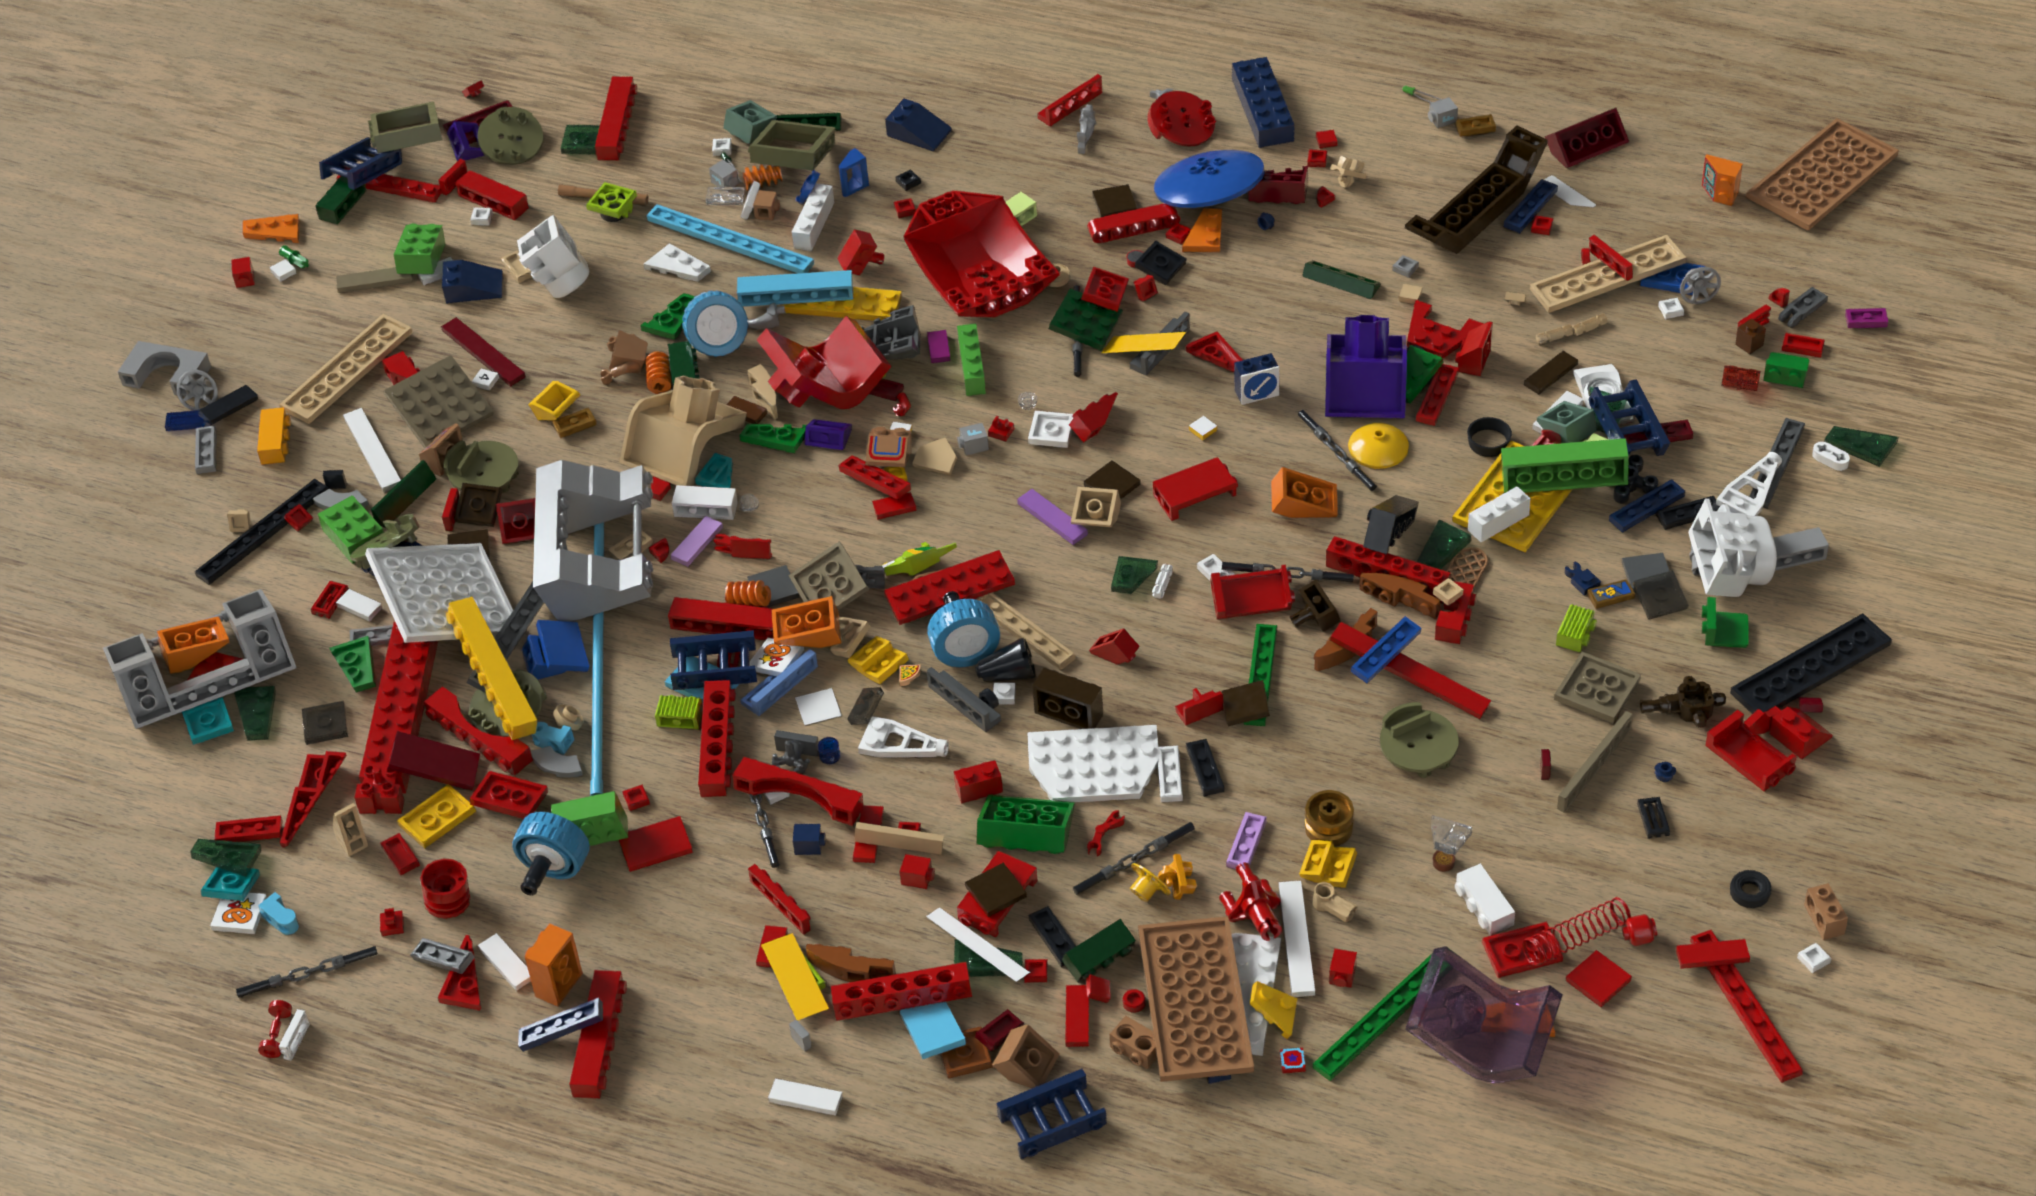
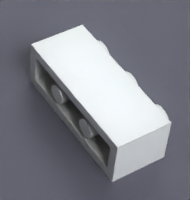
M676 485L672 500L674 517L704 518L707 516L712 519L734 520L738 503L736 489Z
M1518 487L1511 489L1469 513L1468 531L1480 542L1485 541L1529 516L1530 497Z
M1481 864L1457 873L1455 890L1459 896L1465 899L1469 911L1474 912L1477 916L1481 928L1486 929L1491 936L1514 926L1515 911Z

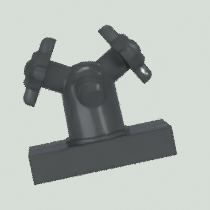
M776 730L774 736L776 750L785 751V753L781 757H778L776 753L773 754L772 765L779 768L785 764L790 767L795 766L796 768L793 771L804 774L810 760L806 759L804 761L801 755L818 757L820 751L818 737Z

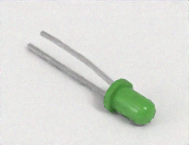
M1405 85L1402 88L1403 92L1408 93L1411 96L1415 95L1416 97L1429 103L1433 102H1430L1426 99L1417 96L1416 94H1414L1415 91L1442 100L1435 96L1415 90V87L1412 88Z

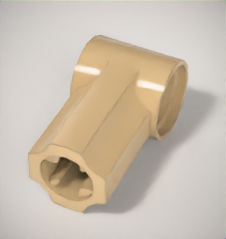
M1321 882L1315 886L1313 906L1316 910L1320 912L1328 911L1344 922H1349L1357 911L1356 904L1337 894L1334 887L1327 882Z

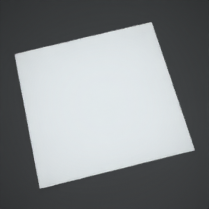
M832 688L795 697L804 725L841 716Z

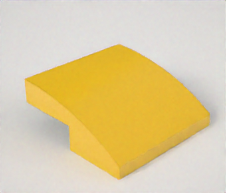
M875 636L848 659V663L870 680L881 684L897 671L899 666L904 665L909 658L907 653L893 648L889 640Z
M1311 840L1299 875L1315 883L1327 882L1333 887L1346 888L1357 857V851L1355 848L1334 847L1332 841Z

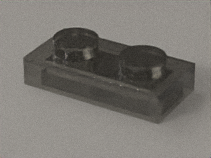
M881 687L862 689L847 718L851 725L869 723L884 694Z

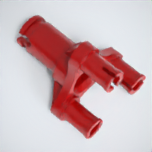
M1243 862L1245 870L1240 863L1236 867V872L1240 876L1243 886L1240 897L1236 901L1230 891L1223 892L1219 896V900L1226 910L1225 914L1229 917L1230 922L1251 919L1263 940L1270 941L1267 932H1270L1275 939L1281 934L1282 927L1272 910L1280 905L1281 899L1272 890L1268 880H1260L1258 876L1253 874L1248 863Z

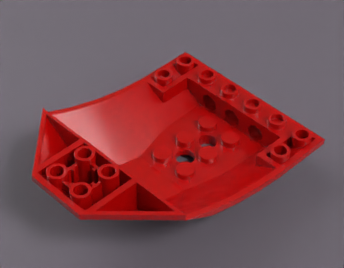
M955 190L946 192L919 204L903 236L922 272L958 317L994 318L1028 304L1060 275V272L1040 252L1023 230L1005 202L1004 196ZM983 274L989 275L987 278L979 277Z

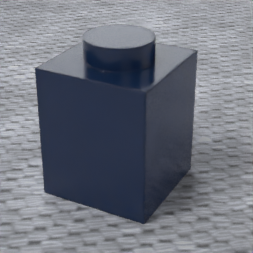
M794 824L793 847L795 855H821L822 846L826 845V833H822L821 824Z

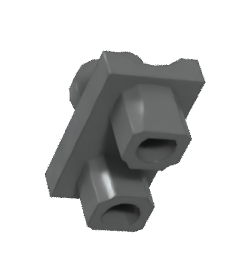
M855 565L869 588L885 589V568L882 566L863 567L862 565Z

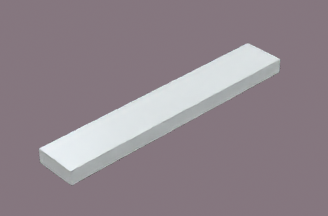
M362 408L344 414V419L382 491L387 492L393 489L401 480Z
M1301 881L1279 882L1291 993L1293 997L1315 996Z

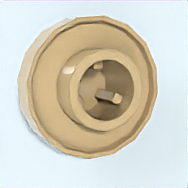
M1059 263L1052 264L1060 272V275L1048 286H1064L1070 280L1068 267Z
M559 704L553 712L557 726L560 729L565 725L575 731L579 730L584 723L580 711L572 705Z

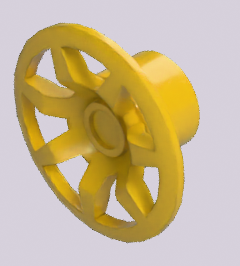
M1131 864L1132 869L1139 877L1130 887V890L1138 898L1148 902L1157 890L1163 891L1162 893L1168 896L1171 894L1167 885L1151 871L1139 864Z

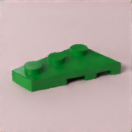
M747 424L739 435L740 441L795 453L805 439L806 425H802V428H792V424H784V427L778 428L773 427L771 424Z
M369 636L329 648L356 693L376 687L372 645Z

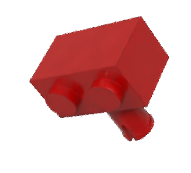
M854 229L837 259L844 271L852 270V274L860 276L868 262L879 265L883 264L885 255L875 252L877 245L869 232Z

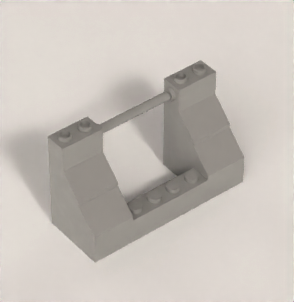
M560 460L536 468L533 588L558 621L573 622L651 597V588L653 587L651 572H653V566L650 560L647 561L644 555L641 554L642 510L651 507V498L653 497L651 483H653V478L643 465L618 472L594 465L589 467ZM633 513L632 557L619 561L594 554L585 555L567 549L566 538H568L569 533Z
M261 589L222 603L224 611H221V614L209 617L219 616L221 622L223 620L225 622L229 621L245 659L172 687L166 688L151 651L154 649L153 646L159 645L158 637L151 640L145 639L143 633L103 648L135 729L297 668L276 611Z

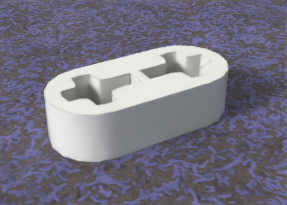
M1818 442L1814 445L1812 456L1815 460L1838 471L1848 468L1850 460L1848 453L1826 442Z

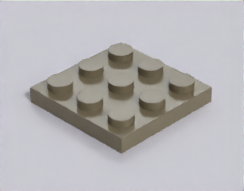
M840 541L788 575L804 602L832 596L838 610L870 590Z
M1581 652L1554 694V700L1614 723L1638 685L1641 674Z

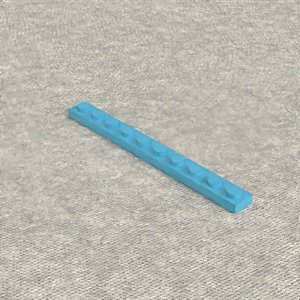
M658 204L647 214V220L652 223L795 273H807L814 265L813 258Z

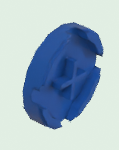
M815 170L807 177L800 189V196L797 195L795 199L801 205L811 193L820 176V173Z

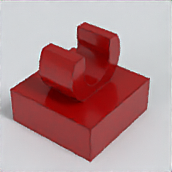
M1147 275L1134 281L1139 300L1144 302L1158 293L1153 276Z
M996 416L988 430V436L1006 442L1015 429L1014 423L1009 422L1008 419H999V416Z
M394 908L384 909L385 913H380L381 935L403 934L404 915L402 910L395 911Z

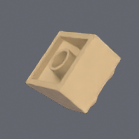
M1078 487L1071 524L1112 527L1118 520L1121 505L1118 490Z

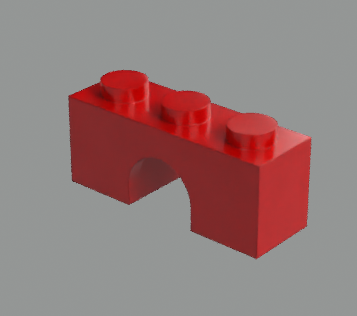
M1453 581L1463 589V595L1450 605L1444 603V609L1452 612H1439L1435 626V640L1460 644L1462 636L1466 637L1468 629L1466 621L1471 620L1472 609L1470 607L1475 606L1477 594L1473 593V584Z

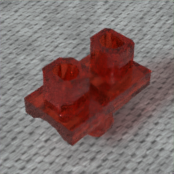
M1725 365L1721 386L1737 388L1736 390L1741 391V389L1757 391L1761 371Z

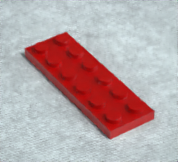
M1000 550L891 587L884 590V594L899 625L935 613L945 605L943 597L947 592H957L960 599H976L1015 585V579Z

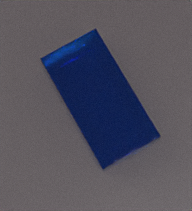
M198 410L170 412L166 414L165 429L166 431L196 429L205 427L206 421L199 416Z

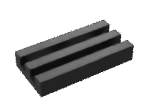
M1660 797L1638 799L1637 806L1647 838H1652V835H1656V838L1661 837V834L1670 836V828ZM1652 803L1656 805L1662 828H1659ZM1644 804L1647 806L1654 829L1651 828Z

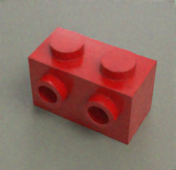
M995 760L954 771L955 788L961 804L987 797L988 794L995 795L1003 792L1002 776Z

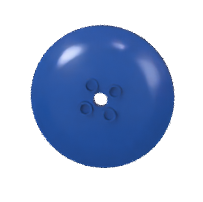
M1216 150L1196 154L1165 169L1154 183L1155 195L1161 202L1180 208H1198L1224 203L1253 189L1264 176V164L1257 155L1242 150Z

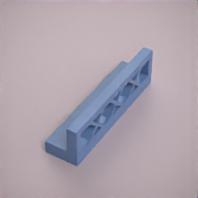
M809 649L807 652L802 653L794 663L778 676H768L740 700L741 705L758 716L763 714L818 667L816 653Z

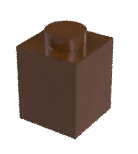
M1751 318L1738 327L1735 345L1749 355L1764 346L1766 328Z

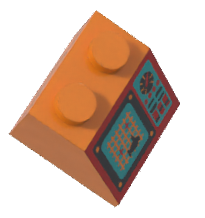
M1706 154L1702 186L1714 202L1732 206L1739 193L1743 163Z

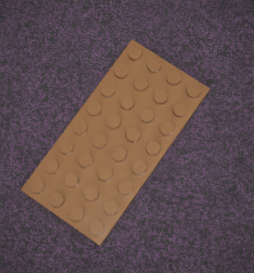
M1836 118L1748 190L1746 198L1809 231L1896 158L1899 150Z
M1229 917L1138 925L1160 1082L1254 1072Z

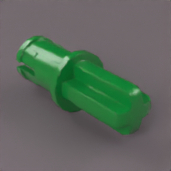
M286 245L279 249V255L286 258L290 264H295L302 269L309 266V260L303 257L299 251L292 250Z

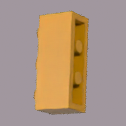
M284 407L261 410L257 447L261 465L284 463L285 456L289 453L287 440H290L288 427L291 426L290 415H286Z

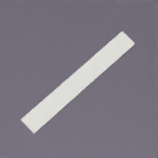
M940 907L926 916L1017 982L1030 973Z

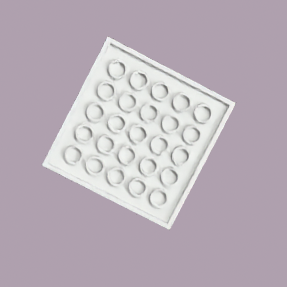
M481 543L367 548L366 550L367 560L405 643L457 640L454 634V627L448 623L446 618L449 603L473 597L493 637L497 636L513 612Z

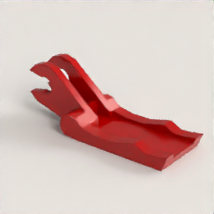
M717 534L715 538L719 539H713L715 544L718 545L714 547L716 551L731 554L732 557L770 559L772 557L771 539H746L737 536L729 537L726 534Z

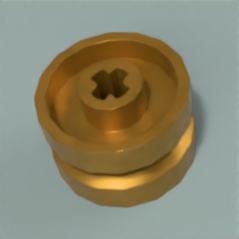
M1324 790L1313 794L1308 799L1305 807V831L1310 840L1332 841L1334 847L1340 846L1349 840L1354 828V807L1349 797L1339 791Z

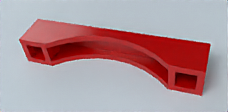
M443 686L424 701L425 713L430 720L440 723L446 731L450 730L460 741L464 740L474 751L481 752L487 760L498 764L504 772L508 771L515 776L533 761L530 747L519 739L512 740L510 737L491 735L473 727L461 714L457 696Z
M743 757L733 773L735 790L751 795L769 792H786L801 795L813 800L824 808L832 820L847 825H854L864 807L863 793L821 781L814 777H808L795 771L782 769L775 765H769L756 759Z

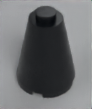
M1019 638L978 661L979 666L975 667L978 678H982L984 682L1035 678L1036 670L1034 664H1032V654L1026 639Z

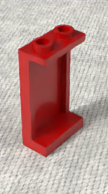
M1216 457L1153 481V496L1169 519L1174 521L1179 519L1180 509L1225 492H1229L1232 497L1236 496L1238 482L1235 476H1231L1227 465Z
M1286 564L1281 565L1280 569L1220 576L1219 572L1211 573L1210 583L1216 620L1291 610L1292 603L1295 602L1294 590H1290L1289 583H1292L1290 570L1287 571Z
M1736 710L1707 732L1705 746L1762 791H1766L1768 788L1776 786L1784 776H1789L1794 772L1797 756L1792 753L1786 757L1761 736L1747 730L1743 723L1744 714Z
M1000 851L995 854L982 872L984 873L1004 862L1024 890L1028 885L1034 887L1038 881L1037 867ZM968 891L957 906L958 920L963 925L978 929L985 935L997 937L999 934L998 927L1013 905L988 917Z

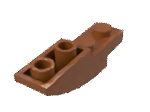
M1362 573L1360 575V590L1394 607L1401 602L1405 606L1411 607L1424 615L1434 619L1438 617L1440 600L1427 594L1426 585L1389 574Z
M1370 608L1359 617L1357 623L1352 628L1372 638V630L1377 626L1378 611ZM1329 637L1326 644L1314 654V669L1316 671L1329 669L1348 661L1357 654L1330 641Z
M806 945L807 957L810 963L821 971L847 982L896 974L894 960L852 956L851 948L843 946Z

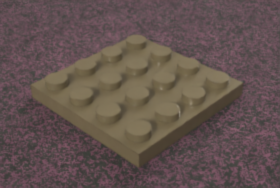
M452 355L384 390L385 396L424 448L445 429L455 423L459 424L460 431L463 432L493 415L492 408Z

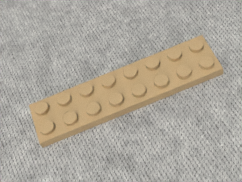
M1664 235L1618 252L1633 264V278L1629 281L1622 278L1598 259L1530 284V290L1546 311L1551 313L1685 264L1686 256L1668 235Z
M382 314L279 404L280 408L284 407L286 413L310 424L413 333L412 327Z

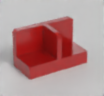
M1195 688L1193 689V699L1176 705L1175 711L1185 726L1222 711L1223 693L1221 691L1215 693L1212 690L1201 695L1198 689Z

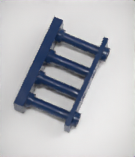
M367 137L319 162L320 177L324 180L334 174L348 178V188L356 189L401 165L402 152L401 149L377 153V149L371 147V138Z
M1637 379L1629 381L1624 392L1605 396L1601 394L1598 387H1594L1588 399L1589 404L1597 415L1609 440L1624 439L1623 435L1643 432L1648 440L1630 444L1626 441L1628 457L1632 451L1652 448L1656 456L1665 454L1670 441ZM1626 400L1631 406L1628 409L1611 412L1607 403ZM1635 416L1640 423L1619 428L1615 419Z
M754 630L670 638L672 658H678V673H670L673 690L704 687V681L730 680L731 685L757 682L755 665L750 666L749 651L756 650ZM741 652V667L729 668L728 653ZM720 654V669L707 670V655ZM699 656V671L686 672V657Z
M1083 1069L996 1103L1000 1122L1011 1121L1021 1139V1142L1017 1143L1020 1159L1035 1156L1040 1151L1089 1131L1098 1130L1107 1124L1105 1108L1095 1111L1084 1092L1087 1089V1080ZM1073 1094L1076 1095L1086 1115L1073 1120L1062 1100ZM1050 1103H1054L1065 1123L1053 1129L1041 1107ZM1028 1112L1034 1114L1043 1133L1031 1138L1019 1117Z

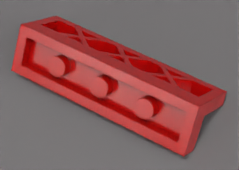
M1099 74L1095 75L1045 107V109L1037 113L1038 119L1051 127L1102 94V76Z

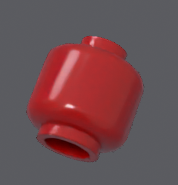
M1646 914L1627 918L1625 927H1622V933L1625 941L1629 940L1632 946H1640L1654 941V936H1657V928L1653 918H1649Z

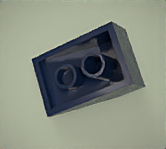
M905 98L885 119L888 137L933 152L952 131V127L924 106Z
M465 260L443 261L442 289L446 303L502 298L503 271Z

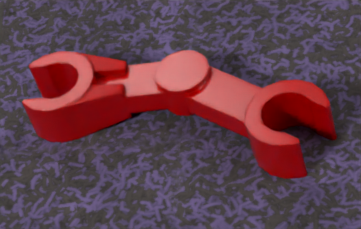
M1119 810L1113 811L1106 822L1096 826L1093 840L1087 844L1088 855L1092 848H1097V856L1102 853L1101 841L1105 832L1125 824V815L1120 819H1116L1119 817Z

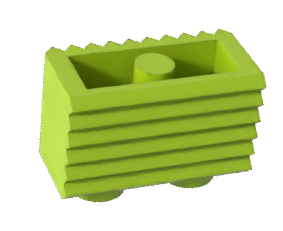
M1571 604L1557 633L1556 646L1581 652L1583 646L1587 647L1590 640L1589 632H1594L1597 620L1594 619L1595 611Z
M661 695L655 713L657 727L699 729L703 714L702 699L693 696L684 698L683 696Z

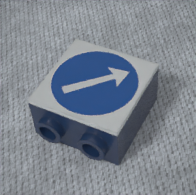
M1272 353L1234 362L1235 393L1241 405L1279 396V366Z

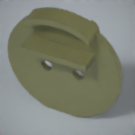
M503 107L497 109L482 121L478 129V143L482 152L492 161L517 165L529 161L539 152L543 143V130L531 112L517 107Z
M461 440L448 451L444 459L445 474L448 476L450 483L459 491H461L462 483L501 487L502 493H505L510 489L509 483L519 474V462L515 451L508 445L497 441H474L466 446L465 441Z
M406 514L398 517L401 525L396 521H383L387 531L358 547L352 552L350 559L356 562L358 568L368 569L371 566L365 555L367 548H392L403 541L408 543L415 542L417 537L414 532L420 527L413 514Z
M519 669L512 671L537 718L542 702L547 699L544 688L531 673ZM477 689L471 699L468 712L473 726L491 735L510 737L508 733L504 732L502 720L496 716L492 701L487 699L485 692Z
M1420 702L1397 706L1383 717L1380 747L1384 756L1393 765L1406 771L1417 772L1422 778L1427 777V772L1428 776H1430L1431 771L1437 768L1446 769V767L1450 766V761L1458 750L1459 738L1455 727L1447 718L1429 710H1422Z

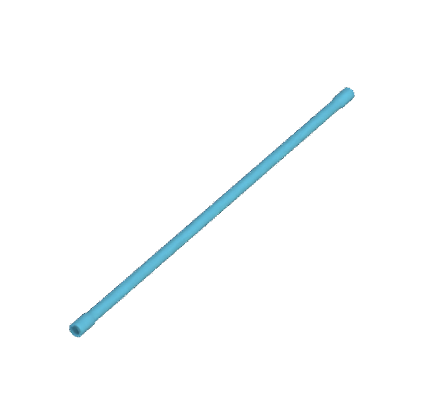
M604 522L594 525V555L603 557ZM604 612L593 615L592 771L590 796L603 794Z

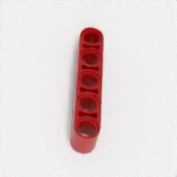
M1163 203L1095 218L1089 221L1087 228L1093 242L1104 243L1171 228L1176 222H1180V216L1176 207Z

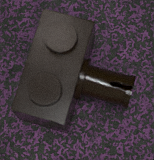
M1317 580L1298 589L1305 608L1289 617L1295 628H1298V626L1310 619H1315L1324 632L1341 622L1336 608Z

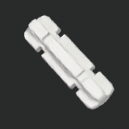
M1166 563L1162 565L1161 572H1159L1152 590L1154 598L1161 599L1164 596V591L1173 572L1172 565H1167Z

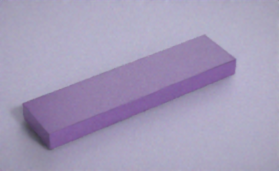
M1031 489L1017 499L1018 505L1072 545L1088 535V530L1085 527L1071 524L1070 516L1035 490Z

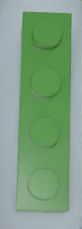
M976 324L957 326L958 343L966 396L986 394Z

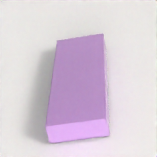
M705 516L673 551L671 560L688 567L713 540L715 535L722 530V523Z
M1245 812L1228 856L1226 867L1236 869L1241 863L1245 870L1243 862L1248 863L1249 866L1251 865L1265 828L1267 817Z

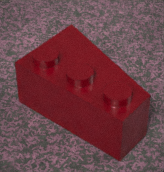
M1302 166V170L1292 171L1291 168H1285V172L1274 173V170L1265 171L1261 181L1248 191L1249 201H1254L1255 203L1273 202L1275 204L1282 202L1292 204L1305 203L1308 189V166Z

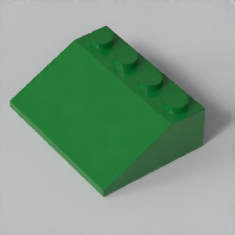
M988 794L977 819L976 845H983L986 848L998 846L1008 850L1019 848L1026 849L1029 852L1040 850L1048 851L1051 854L1064 853L1068 842L1075 802Z

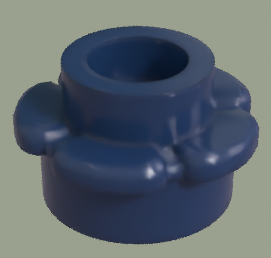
M1263 212L1258 217L1257 222L1262 230H1271L1274 227L1275 220L1271 214Z
M1669 762L1658 763L1654 767L1656 778L1662 782L1671 781L1673 775L1676 774V768Z

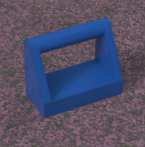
M855 148L848 152L839 165L842 196L844 197L850 196L869 186L866 157ZM852 168V178L848 182L847 170Z
M528 635L522 648L527 671L535 676L537 680L565 673L566 671L547 669L541 654L542 646L539 636Z

